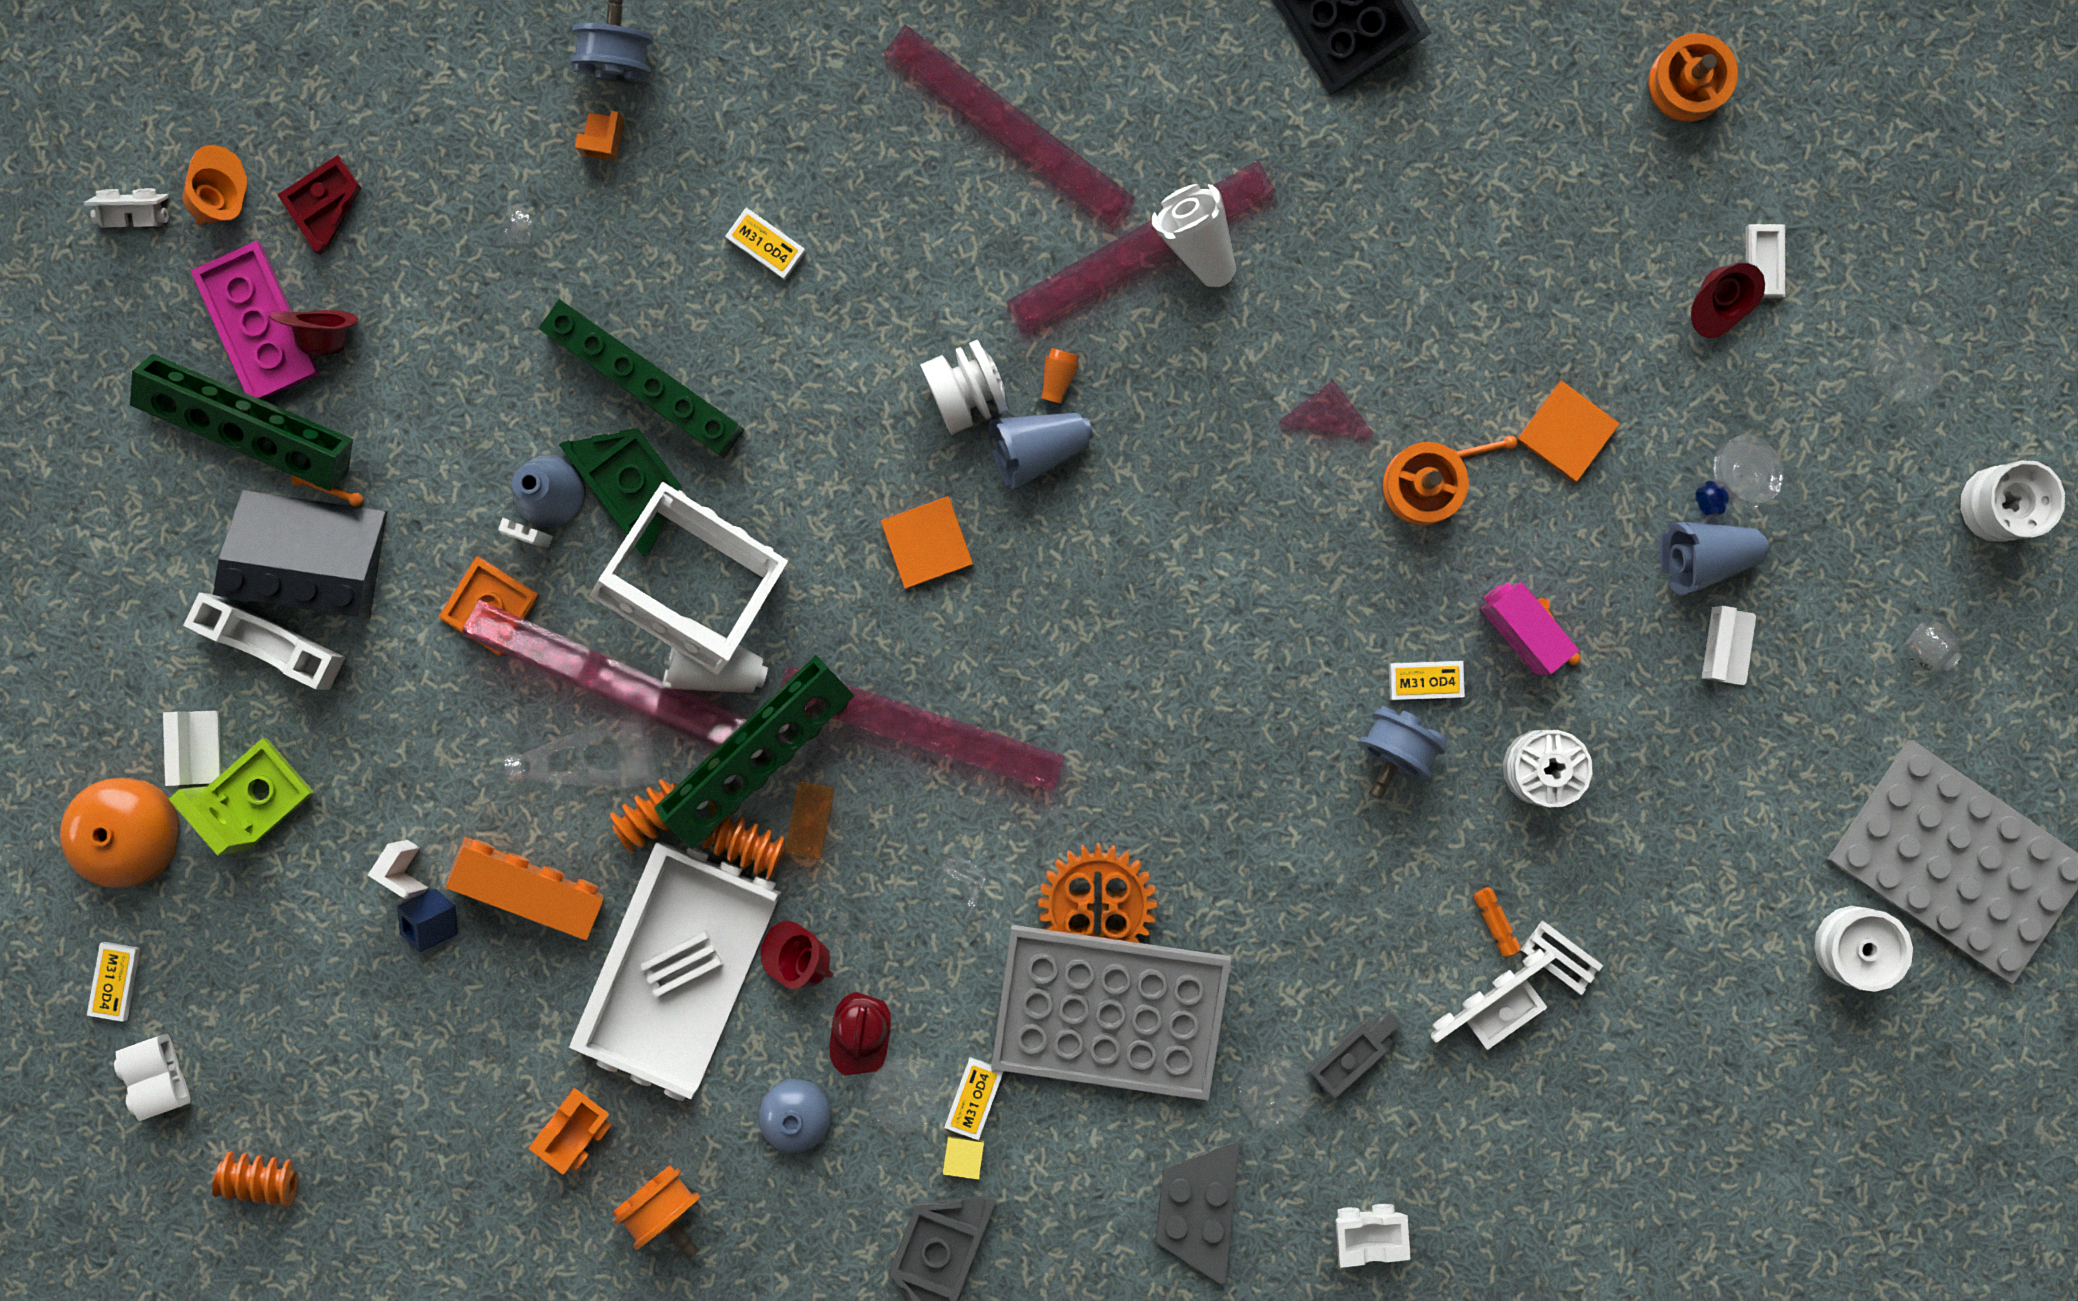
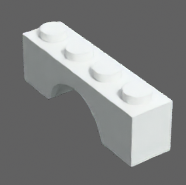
M199 592L183 625L216 642L232 646L256 656L277 667L283 674L318 690H330L345 659L344 656L213 594Z

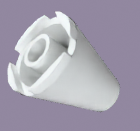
M1198 184L1189 185L1175 191L1161 202L1163 209L1158 216L1154 212L1152 226L1164 242L1206 286L1221 287L1229 283L1236 272L1223 199L1220 192L1213 185L1208 184L1210 189H1200Z
M683 616V618L687 619L699 628L708 632L720 641H726L727 638L701 625L700 623L692 620L691 618ZM738 645L727 664L717 675L672 647L668 665L670 668L665 670L662 687L683 690L753 693L756 687H763L768 667L762 666L763 658Z

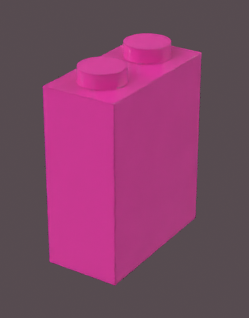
M1508 582L1504 585L1499 584L1484 596V600L1487 603L1480 610L1535 676L1554 673L1580 651L1523 582L1512 585Z

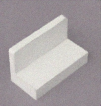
M1712 607L1702 679L1738 685L1746 684L1756 621L1754 613L1736 611L1737 608Z
M163 712L165 786L212 783L221 775L219 712Z
M409 840L388 843L368 876L404 899L422 895L428 889L427 886L405 873V870L420 849V847Z

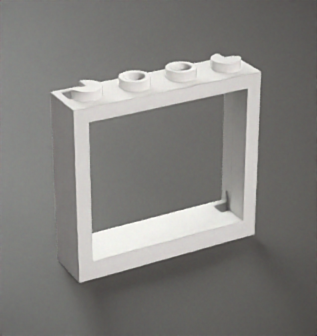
M662 482L589 596L718 675L731 658L788 560L773 552V548L764 546L751 538L742 528L732 526L719 518L710 508L702 507L692 501L681 490L678 492ZM657 512L763 578L725 642L720 641L616 576Z

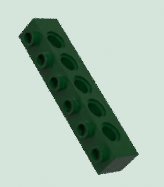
M560 299L538 328L555 342L723 459L745 430L736 421Z
M151 354L132 370L130 406L149 415L158 417L184 430L193 432L328 491H331L349 471L353 439L155 354Z
M815 655L662 799L654 809L663 823L693 850L700 842L706 841L712 835L714 829L726 817L735 814L745 799L754 791L760 790L766 784L768 778L780 766L789 763L794 757L795 752L808 740L815 738L820 733L822 727L834 715L843 712L855 695ZM817 698L812 706L805 708L811 699ZM790 724L784 732L778 733L782 726ZM763 749L758 757L751 758L756 751ZM736 775L733 781L724 784L728 777ZM709 801L705 807L697 809L702 802Z

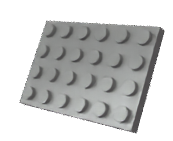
M1914 740L1906 742L1828 857L1830 862L2006 983L2012 985L2078 889V853Z
M1012 925L991 1069L1209 1101L1231 957Z

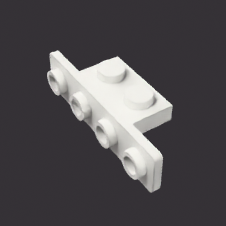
M1541 949L1534 951L1522 961L1525 964L1524 968L1515 974L1508 970L1492 982L1495 986L1493 990L1484 996L1479 991L1464 1001L1462 1004L1466 1009L1453 1017L1449 1012L1433 1024L1436 1030L1431 1033L1433 1041L1437 1043L1467 1022L1487 1050L1547 1008L1527 978L1556 958L1550 949L1545 953Z

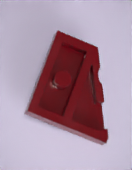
M337 155L279 193L278 197L315 253L321 255L326 251L362 187L344 160Z

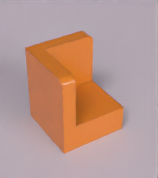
M611 110L610 116L595 113L588 114L584 134L577 133L575 148L581 156L617 162L624 125V118L620 112Z

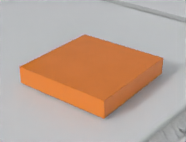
M1561 380L1518 436L1517 440L1575 483L1620 423Z
M949 496L880 520L905 589L973 565Z
M476 556L438 618L497 655L502 656L540 594L484 559Z

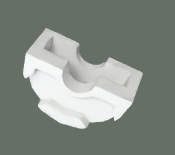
M1376 1204L1372 1206V1212H1360L1358 1208L1352 1207L1337 1210L1338 1218L1335 1222L1338 1265L1340 1268L1365 1265L1366 1262L1370 1261L1395 1262L1410 1260L1408 1215L1395 1212L1394 1205Z

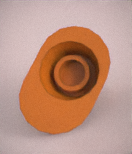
M218 145L203 146L195 151L190 161L185 187L182 192L183 203L191 215L195 217V224L202 225L205 222L231 221L239 215L247 187V176L241 160L227 148Z

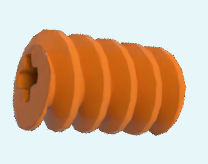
M662 778L658 780L661 789L659 793L651 787L646 788L649 800L645 801L636 795L634 799L637 808L632 809L626 803L623 804L622 808L625 816L622 818L615 812L610 813L615 833L632 854L634 853L633 844L641 848L646 845L645 835L655 839L658 836L657 827L664 831L669 829L663 823L654 807L677 786L675 782L669 784Z
M732 816L726 817L704 842L703 849H707L715 843L714 854L717 856L728 849L727 861L733 862L741 856L740 867L746 869L754 862L753 873L760 875L767 869L766 879L769 881L784 854L785 837L781 836L772 843V830L768 829L760 837L758 836V823L755 822L746 830L744 829L746 817L742 816L736 823L731 822Z
M228 1151L215 1172L212 1196L216 1198L222 1194L225 1199L229 1200L237 1196V1199L243 1202L251 1198L252 1202L257 1204L266 1200L267 1204L275 1206L280 1202L283 1207L288 1208L293 1203L297 1194L299 1176L296 1171H293L291 1159H287L282 1169H278L277 1157H272L268 1166L264 1167L262 1155L256 1156L253 1164L250 1165L248 1153H243L238 1163H236L235 1153Z

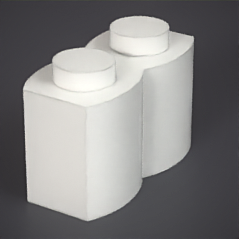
M168 1034L157 1036L116 1051L115 1072L127 1085L126 1105L130 1113L135 1115L138 1121L191 1103L190 1094L184 1076L179 1069V1062Z

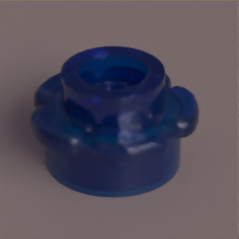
M1709 480L1706 481V485L1698 488L1695 493L1698 506L1705 515L1714 513L1721 515L1725 512L1726 504L1729 502V495L1723 485Z

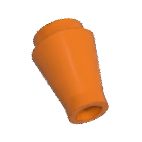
M1051 348L1049 356L1045 355L1042 399L1062 404L1063 397L1080 366L1077 365L1079 355Z

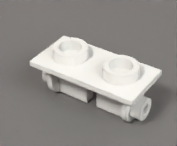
M152 188L133 190V195H120L118 189L96 191L95 197L84 202V206H95V209L91 210V221L93 224H99L101 228L129 226L127 213H132L134 227H160L162 223H167L169 219L167 209L161 208V202L168 199L169 194H156L155 189Z

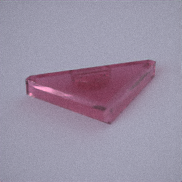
M1334 380L1279 420L1282 426L1361 437H1369L1373 434V431Z

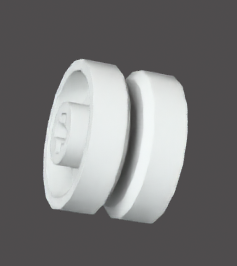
M1848 906L1835 910L1822 921L1816 932L1814 944L1818 964L1824 972L1839 983L1859 990L1876 992L1891 988L1904 978L1912 962L1913 946L1909 932L1903 924L1886 912L1870 908Z

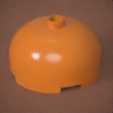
M133 778L106 779L86 787L68 805L60 826L61 848L69 865L85 880L108 888L136 886L158 876L172 861L177 851L179 819L169 798L153 784Z

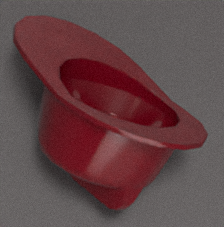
M1748 262L1735 263L1731 266H1722L1712 270L1705 277L1701 284V290L1696 295L1691 307L1692 325L1699 335L1706 338L1720 337L1759 305L1764 296L1766 285L1764 275L1760 269Z
M335 310L311 312L278 311L272 312L269 315V318L273 321L291 326L296 346L310 356H324L341 352L347 341L349 327H352L358 321V318L352 313Z
M787 920L777 923L768 931L761 946V962L764 970L785 987L793 990L802 987H813L818 985L824 977L831 978L834 974L829 969L831 958L829 949L807 929Z
M853 992L845 996L837 1005L833 1015L829 1052L834 1067L842 1075L877 1072L884 1064L888 1050L891 1017L890 1011L883 1000Z

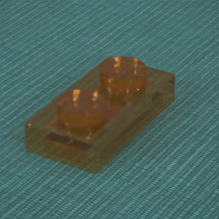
M798 781L784 853L821 859L836 787Z

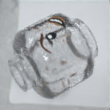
M1922 621L1903 643L1907 647L1905 651L1906 658L1930 675L1938 673L1942 668L1950 672L1963 656L1957 652L1961 646V638L1938 621H1931L1928 624Z

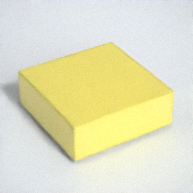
M948 1136L943 1174L979 1180L984 1141Z

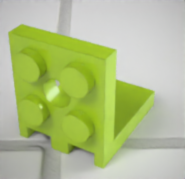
M262 738L207 787L179 789L169 798V801L216 855L219 856L250 850L315 792L268 738ZM259 779L266 781L269 785V794L264 800L257 799L253 794V785Z

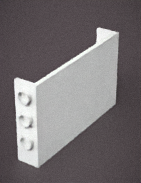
M660 841L653 848L569 1048L597 1059L596 1064L605 1070L617 1072L618 1069L631 1074L630 1079L644 1086H651V1083L665 1088L664 1093L667 1096L684 1101L685 1097L692 1099L697 1093L781 892L774 889L775 882L767 881L762 876L756 875L754 880L740 875L742 868L734 864L722 861L719 866L707 861L709 855L696 848L692 850L688 847L687 851H683ZM707 930L723 963L655 997L653 988L648 983L647 976L639 964ZM701 941L652 966L656 973L706 946ZM708 954L659 979V982L662 986L711 961L712 958Z

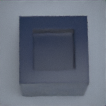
M437 889L430 890L397 906L400 935L419 952L429 949L458 933L456 906Z

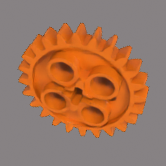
M1100 843L1096 844L1094 853H1089L1086 846L1081 845V856L1076 857L1069 850L1067 851L1068 863L1065 864L1059 859L1055 860L1058 873L1047 870L1046 878L1052 884H1041L1040 891L1048 895V897L1038 899V906L1047 908V910L1040 913V921H1051L1045 930L1140 943L1137 936L1138 933L1146 936L1149 935V929L1144 922H1155V915L1147 911L1157 907V901L1153 898H1148V896L1156 892L1155 886L1144 885L1150 879V874L1148 871L1137 873L1141 868V861L1136 860L1129 864L1128 851L1117 857L1114 845L1109 848L1107 854L1102 853ZM1096 872L1102 874L1101 932L1099 934L1094 933L1093 903L1094 875ZM1076 878H1084L1090 884L1083 892H1076L1069 885ZM1119 878L1125 881V888L1116 893L1108 890L1106 887L1107 883L1112 879ZM1075 914H1084L1088 917L1089 922L1084 927L1076 928L1070 924L1069 920ZM1113 914H1119L1125 918V923L1119 928H1111L1106 924L1107 918Z

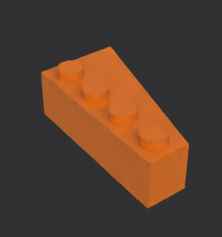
M464 836L448 874L446 889L587 941L604 900L602 893L597 892L599 888L597 885L582 879H578L577 883L563 878L564 873L548 866H543V869L530 864L528 859L520 855L503 853L494 849L495 847L488 843L475 839L472 840Z

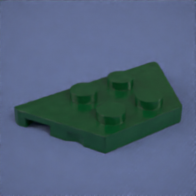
M638 428L622 430L614 434L595 435L592 438L563 441L559 444L626 535L629 534L662 482L678 492L683 488ZM659 512L655 514L635 545L643 557L650 554L667 520V517Z

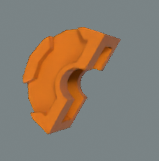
M574 1088L528 1149L562 1175L569 1169L576 1173L589 1156L584 1150L591 1140L595 1139L599 1142L612 1124L607 1121L609 1113Z

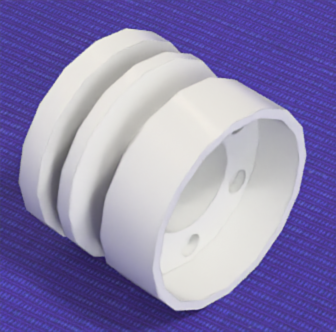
M978 340L969 343L974 357L969 362L962 348L956 349L959 366L953 369L943 355L920 364L951 435L973 426L971 408L977 406L982 416L986 420L990 419L991 414L986 404L987 401L993 400L999 414L1008 411L1005 402V387L993 359L981 347Z
M2022 460L1978 471L1967 481L1963 489L1960 510L1965 524L1970 530L1987 541L2006 542L2016 539L2034 538L2048 533L2059 522L2065 508V492L2061 480L2051 468L2037 461Z
M1533 730L1517 737L1507 748L1503 760L1504 779L1510 791L1522 801L1549 808L1564 807L1578 800L1588 789L1593 774L1592 760L1585 745L1574 735L1560 730ZM1549 762L1557 763L1558 769L1552 771V775L1545 774L1544 768L1549 766Z

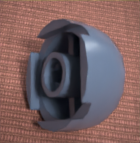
M786 1079L775 1084L763 1097L759 1108L760 1130L765 1140L775 1149L785 1153H803L816 1147L826 1136L831 1124V1104L826 1093L815 1083L802 1079Z

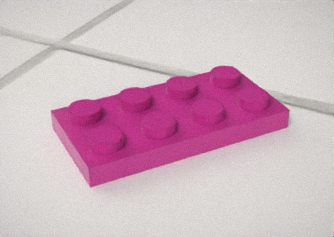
M252 242L190 270L245 393L265 400L320 375L313 357L302 352L296 346L291 326L280 324L269 318L272 312H292L260 242Z

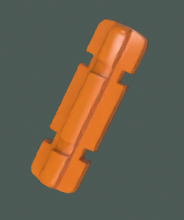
M1486 887L1474 893V899L1478 907L1483 909L1481 914L1493 939L1498 940L1496 945L1501 955L1509 957L1518 953L1521 950L1520 944L1516 936L1511 935L1513 930L1501 905L1496 904L1498 899L1493 889Z

